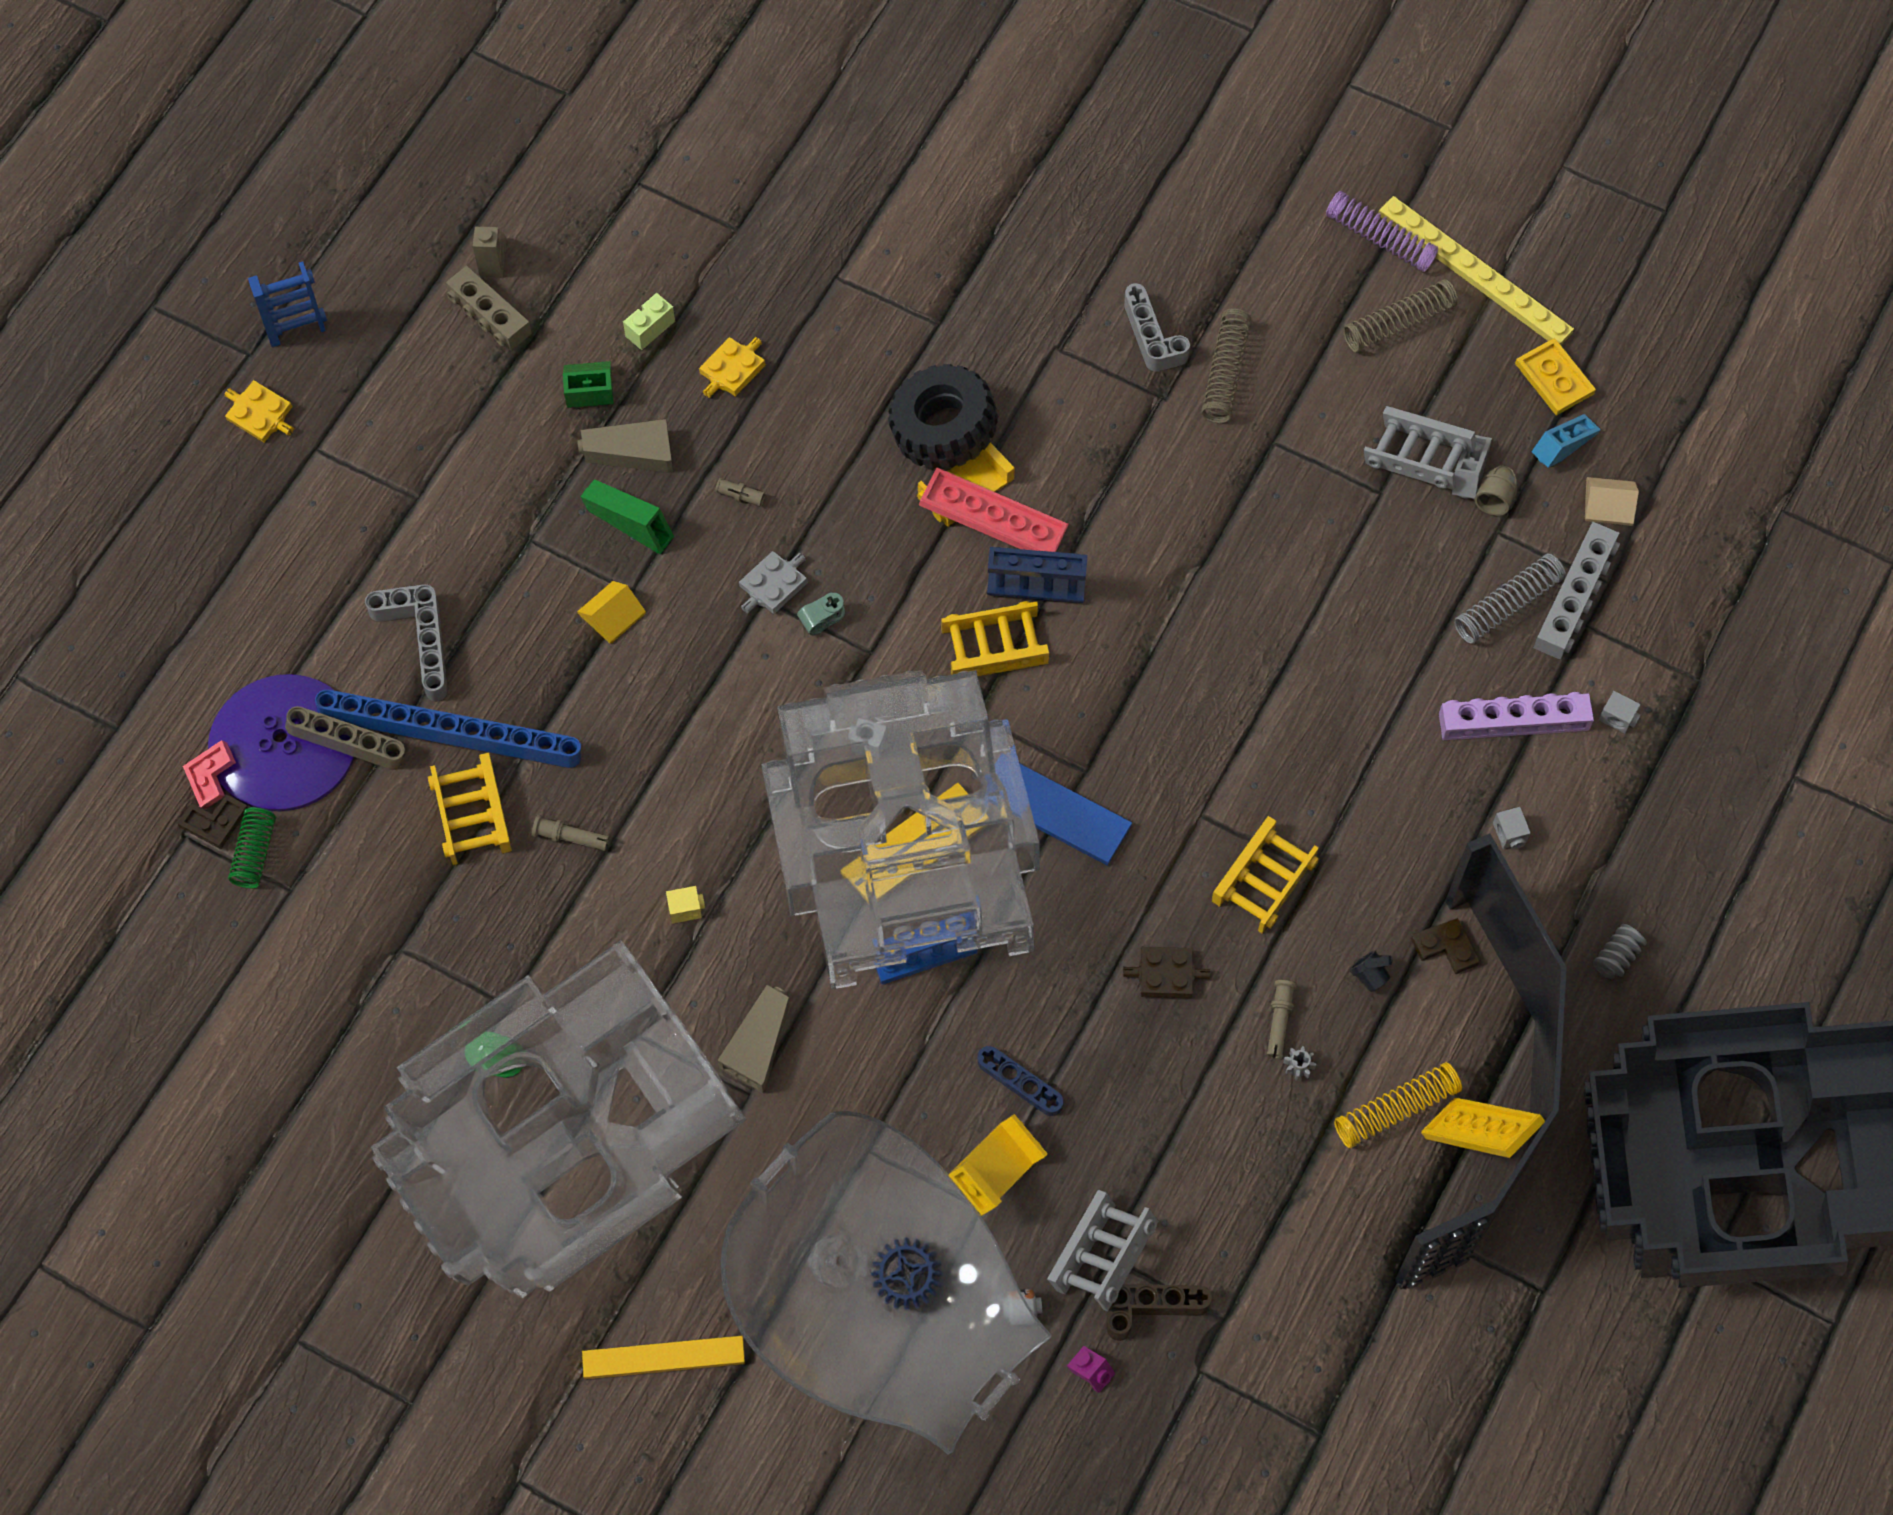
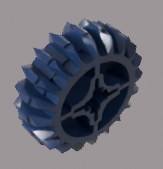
M909 1238L904 1239V1246H901L899 1240L896 1239L894 1240L896 1248L892 1249L889 1244H886L885 1249L888 1253L886 1255L880 1251L877 1253L882 1262L873 1261V1266L878 1268L879 1271L871 1272V1276L879 1278V1280L874 1281L872 1285L874 1288L882 1287L877 1292L879 1297L888 1294L884 1301L887 1305L895 1299V1309H899L902 1302H904V1309L906 1311L910 1310L911 1302L914 1303L916 1309H920L919 1300L923 1299L924 1303L929 1304L930 1301L926 1295L930 1293L936 1297L937 1292L932 1287L942 1286V1283L935 1279V1277L943 1276V1271L935 1270L942 1263L940 1260L932 1261L937 1256L936 1251H931L927 1254L930 1248L929 1244L926 1243L919 1249V1239L914 1241L913 1246H911ZM905 1254L918 1255L926 1263L922 1265L919 1263L910 1264ZM898 1257V1268L890 1273V1276L886 1277L888 1266ZM903 1263L910 1270V1272L914 1270V1272L910 1274L911 1286L904 1276L900 1278L902 1275H904L905 1268ZM925 1272H928L926 1283L917 1291V1279L923 1276ZM893 1283L895 1285L904 1284L908 1289L909 1295L898 1294L892 1291L888 1285Z

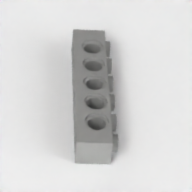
M1592 522L1533 647L1534 649L1560 660L1564 652H1570L1575 641L1571 639L1573 632L1579 633L1584 622L1580 617L1582 613H1588L1593 603L1589 598L1592 593L1597 594L1602 583L1598 579L1601 574L1606 575L1611 562L1607 560L1610 555L1615 556L1620 543L1616 542L1619 532ZM1593 551H1598L1601 555H1597ZM1584 570H1589L1592 574H1588ZM1574 589H1579L1583 593H1578ZM1566 608L1571 609V610L1574 611V613H1570V612L1566 611L1565 609H1566ZM1556 628H1562L1565 632H1559Z

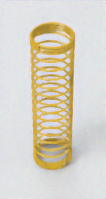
M1450 1063L1440 1064L1439 1069L1433 1068L1432 1072L1427 1071L1425 1076L1419 1075L1418 1080H1411V1084L1405 1082L1404 1086H1398L1396 1091L1390 1090L1389 1095L1384 1093L1382 1098L1376 1097L1375 1102L1369 1101L1368 1106L1361 1105V1108H1355L1353 1113L1347 1112L1346 1117L1340 1116L1335 1118L1334 1124L1342 1142L1348 1148H1352L1357 1143L1360 1144L1361 1139L1357 1130L1348 1119L1349 1114L1354 1117L1356 1127L1361 1136L1368 1140L1363 1124L1355 1115L1356 1111L1361 1113L1366 1129L1371 1136L1375 1137V1130L1368 1117L1364 1114L1363 1107L1368 1109L1373 1125L1378 1132L1382 1133L1383 1129L1380 1121L1387 1129L1390 1127L1387 1117L1393 1125L1397 1124L1394 1113L1400 1121H1404L1402 1111L1407 1117L1411 1118L1409 1107L1415 1114H1418L1416 1103L1425 1111L1426 1106L1423 1099L1428 1106L1432 1107L1431 1096L1435 1102L1439 1103L1440 1097L1438 1093L1443 1099H1447L1445 1089L1452 1096L1461 1092L1462 1083L1459 1075ZM1435 1070H1438V1071H1439V1074H1440V1078H1441V1080H1442V1083L1440 1082V1080L1438 1079V1077L1434 1074V1071H1435ZM1427 1074H1431V1075H1432V1078H1433V1082H1434V1084H1435V1087H1434V1085L1431 1083V1081L1427 1078ZM1421 1077L1425 1079L1428 1091L1420 1082ZM1436 1080H1437V1082L1440 1084V1086H1441V1088H1442V1090H1443V1092H1444V1095L1441 1093V1091H1440V1089H1439V1087H1438V1085H1437V1083H1436ZM1413 1081L1418 1082L1421 1095L1413 1086ZM1429 1084H1430V1086L1432 1087V1089L1434 1090V1092H1435V1094H1436V1096H1437V1099L1434 1097V1095H1433V1093H1432V1091H1431V1089H1430V1087H1429ZM1406 1085L1411 1086V1091L1414 1096V1099L1406 1090ZM1399 1088L1404 1090V1095L1407 1100V1103L1399 1094ZM1422 1088L1424 1089L1425 1093L1427 1094V1096H1428V1098H1429V1100H1430V1103H1429L1428 1100L1426 1099V1097H1425V1095H1424V1093H1423V1091H1422ZM1392 1092L1396 1093L1400 1107L1391 1097ZM1415 1092L1417 1093L1418 1097L1420 1098L1423 1107H1422L1421 1104L1419 1103V1101H1418V1099H1417V1097H1416V1095H1415ZM1384 1096L1389 1097L1393 1111L1384 1101ZM1408 1096L1410 1097L1411 1101L1413 1102L1416 1111H1415L1414 1108L1412 1107V1105H1411V1103H1410V1101H1409V1099H1408ZM1378 1099L1382 1101L1386 1115L1377 1105ZM1401 1100L1403 1101L1404 1105L1406 1106L1409 1115H1408L1407 1112L1405 1111V1109H1404V1107H1403V1105H1402V1103H1401ZM1370 1103H1373L1375 1105L1380 1121L1378 1120L1375 1113L1370 1109ZM1394 1104L1396 1105V1107H1397V1109H1398V1111H1399L1401 1117L1398 1115V1113H1397V1111H1396V1109H1395V1107H1394ZM1387 1108L1389 1109V1111H1390V1113H1391V1115H1392L1394 1121H1393L1392 1118L1390 1117V1115H1389V1113H1388V1111H1387ZM1380 1112H1381V1114L1383 1115V1117H1384V1119H1385L1387 1125H1386L1385 1122L1383 1121V1119H1382V1117H1381V1115H1380ZM1372 1115H1373L1374 1118L1376 1119V1121H1377V1123H1378V1125H1379V1128H1378V1126L1376 1125V1123H1375V1121H1374ZM1365 1119L1367 1120L1368 1124L1370 1125L1371 1130L1369 1129V1127H1368V1125H1367ZM1358 1123L1360 1124L1361 1128L1363 1129L1364 1134L1362 1133V1131H1361V1129H1360Z

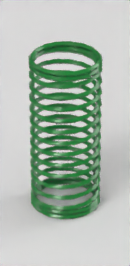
M250 807L244 811L242 826L237 839L238 842L236 843L237 847L233 854L232 868H230L228 880L232 884L244 888L260 886V876L263 875L261 871L264 870L262 866L265 865V856L268 854L269 840H271L270 835L273 833L271 830L274 829L273 825L276 821V816L271 811ZM247 812H259L266 814L268 816L261 814H248ZM253 816L264 817V818H267L268 820H266V819H259V818H256V817H253ZM243 837H248L254 840H246ZM242 842H247L252 845H245ZM240 847H245L250 850H243ZM244 852L249 855H241L240 853ZM241 857H242V858L247 859V860H250V861L240 860V859H238V858H241ZM237 863H243V864L248 865V866H241V865H238ZM235 868H241L246 871H238ZM251 872H259L260 875H256ZM234 876V877H236V878H238V879H240V880H243V881H246V882H253V883H255V884L243 883V882H240V881H237V880L233 879L232 877Z

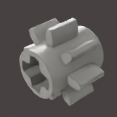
M1303 1046L1301 1050L1297 1051L1291 1048L1289 1052L1291 1057H1285L1283 1061L1284 1064L1289 1065L1285 1073L1293 1074L1295 1080H1298L1301 1076H1305L1308 1079L1310 1076L1308 1069L1315 1070L1316 1063L1311 1062L1314 1053L1308 1054L1304 1051L1305 1048ZM1297 1060L1302 1061V1066L1297 1065Z

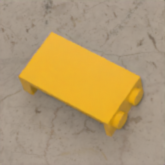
M990 442L987 448L980 452L978 457L968 460L962 466L958 467L956 465L947 472L997 492L1014 480L1015 468ZM922 481L918 483L917 497L919 500H921L927 488ZM932 511L934 517L939 522L943 521L947 527L956 522Z
M1013 1114L1002 1121L948 1176L982 1216L997 1207L1002 1202L1000 1198L1034 1163L1043 1159L1047 1152L1028 1131L1023 1122Z

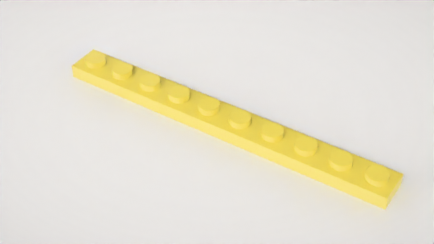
M1393 196L1379 210L1378 213L1381 214L1380 217L1382 219L1387 216L1386 222L1389 223L1393 220V227L1399 224L1398 231L1405 227V236L1412 231L1411 240L1418 235L1417 245L1424 238L1423 249L1429 242L1438 246L1436 259L1547 341L1555 338L1562 345L1573 334L1574 328Z

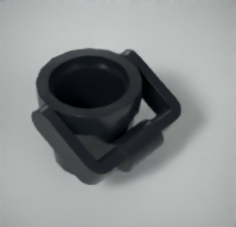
M1373 950L1358 959L1350 967L1349 971L1370 992H1373L1391 978L1385 966L1392 965L1393 958L1391 955H1379L1376 950Z

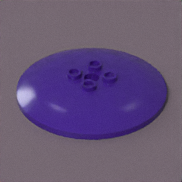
M275 675L248 684L227 700L214 719L208 740V749L221 740L227 742L236 762L217 775L219 783L227 793L247 806L276 812L291 811L309 806L331 793L345 778L355 757L292 736L286 731L285 724L289 709L299 706L317 712L315 703L317 693L322 690L334 689L321 681L307 676ZM327 703V704H324L323 706H324V707H329V706H331L332 704ZM298 718L291 720L294 724L303 723V721ZM321 726L315 728L320 733L327 731L326 728ZM279 733L287 734V738L283 742H276L274 738ZM348 735L339 736L343 741L351 739Z

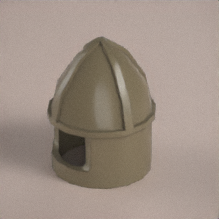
M1500 465L1481 479L1479 490L1474 499L1476 506L1480 510L1495 516L1504 515L1508 512L1512 500L1517 493V479L1513 470L1507 466ZM1481 494H1486L1490 497L1486 505L1479 500Z

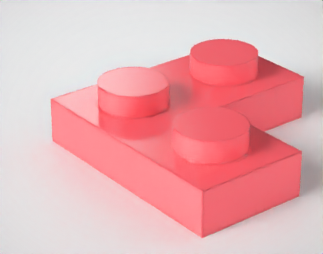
M221 740L183 766L200 808L207 809L225 796L217 775L236 763L228 743Z

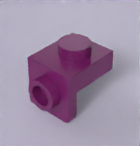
M1085 1346L1079 1350L1067 1365L1072 1373L1090 1383L1092 1388L1098 1393L1110 1382L1115 1374L1105 1358Z

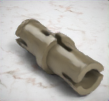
M719 478L716 484V493L733 497L735 501L741 502L743 500L758 506H762L764 502L765 492L746 487L744 483L736 484Z

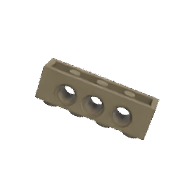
M465 266L446 282L448 298L454 304L458 303L461 305L465 314L470 318L474 317L485 332L489 331L492 333L500 346L505 345L512 351L532 334L529 321L468 266Z

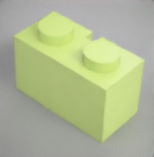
M656 293L642 305V311L637 309L623 321L625 337L639 349L643 350L675 322L673 306Z

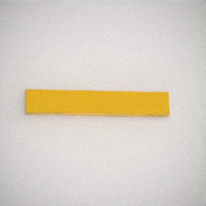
M743 1336L582 1351L584 1380L745 1364Z

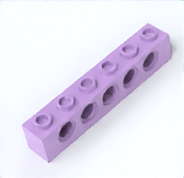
M1572 692L1568 695L1560 696L1546 694L1543 697L1524 695L1514 699L1498 697L1494 700H1483L1477 698L1469 702L1450 700L1442 703L1439 711L1443 740L1589 731L1594 721L1590 696L1580 692ZM1559 709H1565L1569 714H1564ZM1535 711H1541V712H1543L1545 715H1544V716H1540V715L1536 714ZM1511 712L1518 713L1521 717H1514L1511 715ZM1486 714H1492L1496 719H1490ZM1461 716H1469L1472 720H1464Z

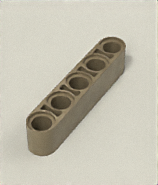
M299 706L292 707L287 712L285 728L292 736L389 769L397 768L402 763L405 748L400 741ZM298 718L301 719L303 723L294 724L291 720ZM321 726L326 728L327 731L320 733L315 728ZM348 735L351 739L343 741L339 736ZM371 743L374 745V748L367 749L363 744ZM394 751L398 756L390 757L387 752Z

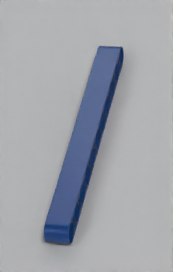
M322 690L315 697L318 713L361 728L568 768L577 766L581 761V744L578 739L571 736L334 690ZM327 703L332 704V705L329 706V707H324V706H323L324 704H327ZM350 708H355V709H356L355 711H352V712L347 711V710L350 709ZM374 713H380L379 716H371ZM397 718H405L402 721H396ZM423 722H428V723H429L428 725H425V726H421V725H420V724L423 723ZM446 727H453L452 730H444ZM470 732H478V733L475 734V735H469V734H468V733H470ZM496 736L502 737V738L499 739V740H494V739H492L493 737H496ZM519 741H525V742H526L525 744H522V745L517 744V742H519ZM550 746L549 749H542L541 747ZM568 750L575 751L572 754L565 753Z

